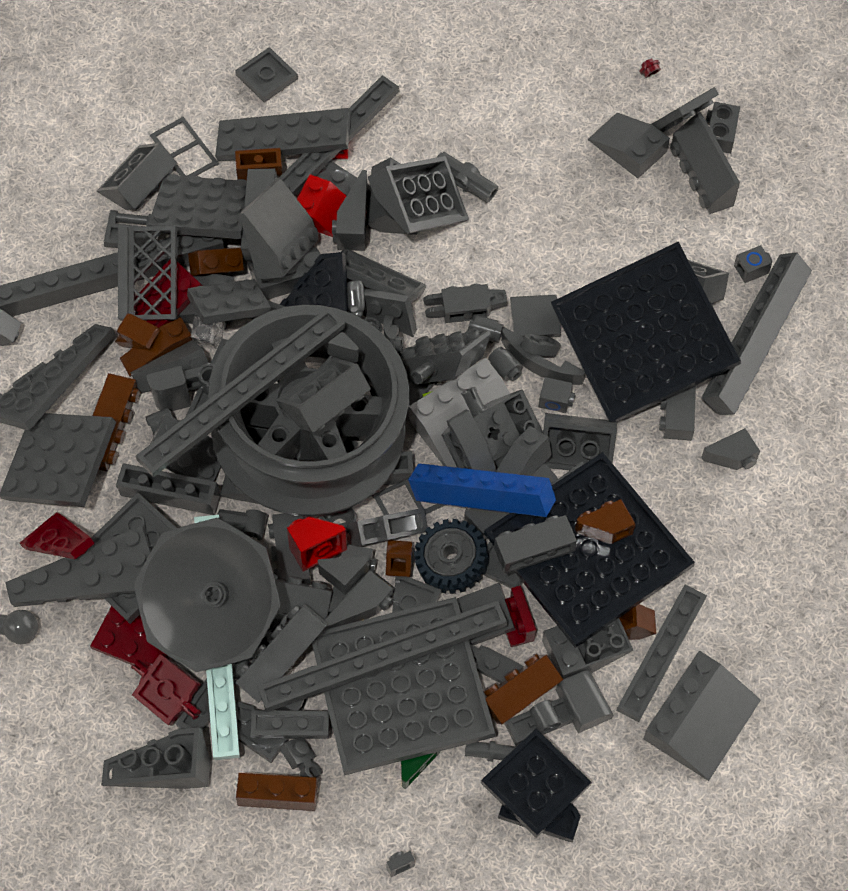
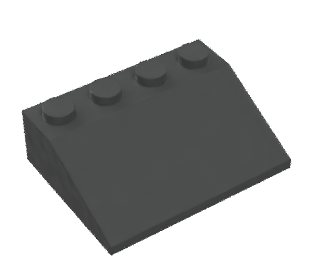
M446 156L387 166L368 176L375 199L407 234L469 220Z
M281 178L276 179L239 213L257 279L283 277L318 241V231L314 227L313 219Z
M698 651L646 729L643 740L709 781L761 699L722 664L703 652Z

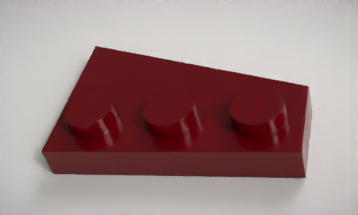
M58 512L19 542L26 550L70 559H76L85 554L88 548L94 544L90 536Z

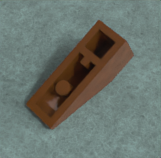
M182 318L159 327L160 331L149 349L132 348L120 357L129 377L132 376V371L192 340V336Z

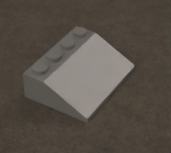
M486 358L408 408L407 420L443 466L457 468L442 434L448 428L447 420L466 409L469 410L461 393L475 387L483 405L510 394L502 378Z

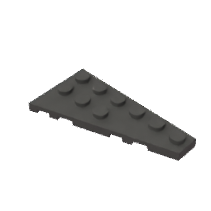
M94 324L73 340V345L64 351L58 350L53 354L54 359L47 364L41 362L16 380L12 385V389L4 394L0 393V423L29 431L73 381L80 376L82 371L94 360L101 350L108 345L116 335L113 328Z

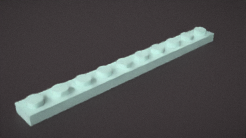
M219 515L194 517V523L219 518ZM231 663L206 670L214 760L240 758Z

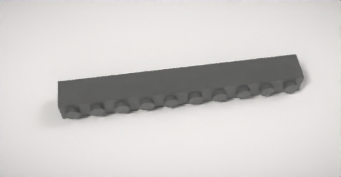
M177 235V262L183 268L189 266L188 253L201 250L224 249L222 238ZM171 237L159 240L158 242L165 247L171 240ZM152 242L144 252L153 259L162 249L155 242ZM118 252L0 285V309L14 317L118 287ZM165 252L156 263L162 268L171 257ZM142 253L135 260V266L141 271L150 260ZM153 264L144 275L147 278L154 277L160 270Z

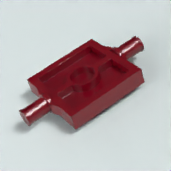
M160 654L148 668L139 660L133 663L135 665H131V669L141 675L139 685L132 696L163 722L173 726L179 715L183 712H186L193 720L199 717L198 715H200L201 711L190 702L201 683L165 654Z

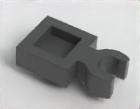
M292 739L283 743L279 748L291 768H299L300 777H312L313 775L314 778H317L322 774L321 768L312 762L316 756L305 739Z

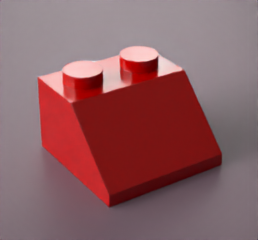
M310 174L297 200L313 219L314 227L317 228V231L333 237L332 220H337V211L346 195L331 181Z
M307 517L305 519H297L287 527L289 549L303 572L318 565V559H330L347 550L346 529L343 525Z

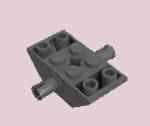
M469 328L465 333L457 331L448 336H445L444 333L433 338L423 336L415 341V345L403 349L400 352V358L406 373L410 375L411 380L415 384L454 380L483 358L491 334L489 330L479 331L478 329Z
M475 387L461 393L487 443L497 468L513 443L530 426L543 433L523 389L492 400L485 405L482 404ZM448 427L442 434L444 442L457 468L468 469L460 446L454 442Z

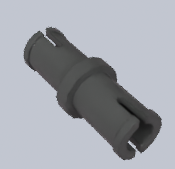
M490 741L489 743L475 742L466 745L465 756L487 758V761L493 762V759L503 760L517 746L495 744V741Z

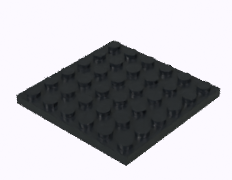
M679 241L551 301V305L609 422H619L741 364L734 346Z
M603 452L551 485L556 501L547 517L509 513L484 530L485 536L494 546L495 538L503 532H515L521 530L527 524L534 523L536 525L545 522L549 517L566 515L577 540L575 551L514 572L574 648L695 565V561ZM620 499L635 522L632 535L612 544L577 534L575 531L576 520L582 513L596 511L608 501L616 502Z

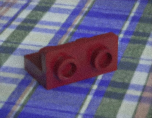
M521 585L512 587L510 597L505 600L516 630L506 633L510 647H516L535 641L536 628Z

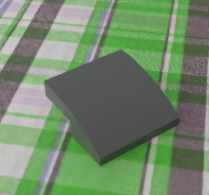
M557 295L510 297L513 332L522 337L526 334L560 337V321L551 305V301L556 300Z

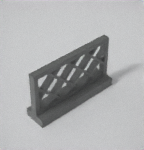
M118 226V319L120 321H123L128 313L144 321L177 319L176 226ZM162 232H171V240L163 247L156 238ZM135 233H146L150 239L140 248L135 243ZM154 241L162 250L152 259L144 250ZM166 252L171 257V264L163 270L156 261ZM143 253L150 262L140 271L135 266V260ZM154 264L162 273L151 282L144 274ZM164 276L171 281V287L165 293L156 286ZM141 277L150 283L142 294L135 289V283ZM155 288L162 296L152 306L144 297ZM164 299L171 304V314H160L156 310ZM143 300L150 309L144 315H135V306Z

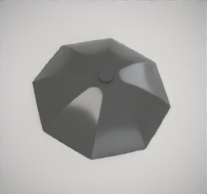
M219 518L163 532L134 582L147 642L194 672L252 658L281 607L267 548Z

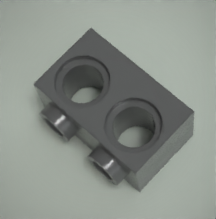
M714 101L713 109H708L706 122L710 123L709 127L722 151L731 154L741 106Z

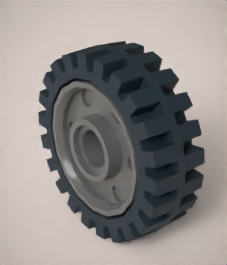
M445 519L441 525L438 522L434 523L433 529L430 527L426 528V534L420 535V542H416V551H414L417 570L424 582L441 589V592L445 594L446 591H449L450 594H456V590H459L460 593L465 592V587L468 586L471 589L475 586V581L479 583L482 579L481 575H485L487 571L486 566L489 564L488 548L481 532L477 531L474 525L471 524L469 526L467 521L462 520L460 523L458 519H453L452 522ZM457 554L454 558L447 559L448 555Z

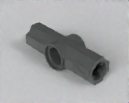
M446 152L439 153L437 157L446 156L456 185L462 188L463 192L469 191L486 203L493 199L499 186L482 176L476 166L469 162L463 164Z

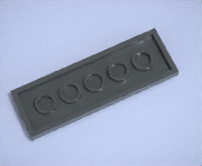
M349 108L220 120L215 157L218 162L236 160L235 151L280 148L281 156L348 149L351 112Z

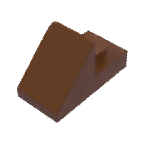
M128 313L117 329L119 335L115 342L121 347L149 349L160 329Z

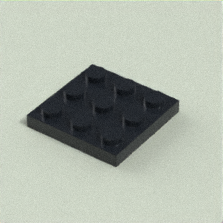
M537 729L530 733L481 780V784L535 838L550 826L592 784Z

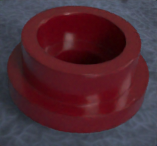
M651 58L641 64L642 68L639 70L640 74H644L645 78H648L651 74L658 73L661 70L659 60Z

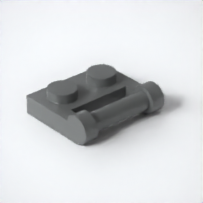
M110 210L104 237V247L118 248V226L126 224H117V222L148 226L151 214L143 216L118 213L117 210ZM127 225L129 227H144L136 225ZM135 233V243L138 246L144 245L150 239L146 233Z

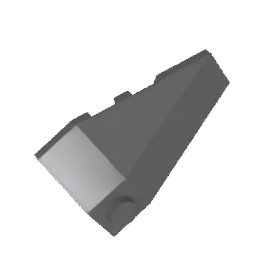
M200 727L177 729L169 732L168 736L148 741L147 745L136 750L129 749L104 760L101 785L171 789L209 787L211 762L202 729ZM112 769V777L110 778L109 773Z

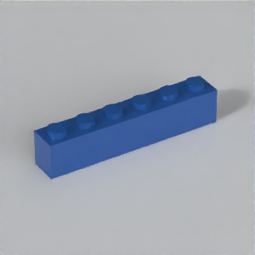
M418 463L408 479L416 501L547 517L556 501L550 480L544 477Z

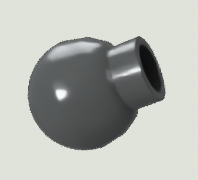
M15 610L8 615L0 614V635H5L9 641L20 645L26 644L37 635L38 622L31 612Z

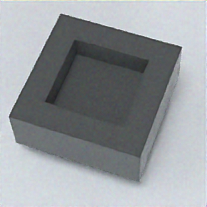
M403 851L397 852L390 856L389 861L386 862V868L390 877L415 866V859L411 851L406 853Z

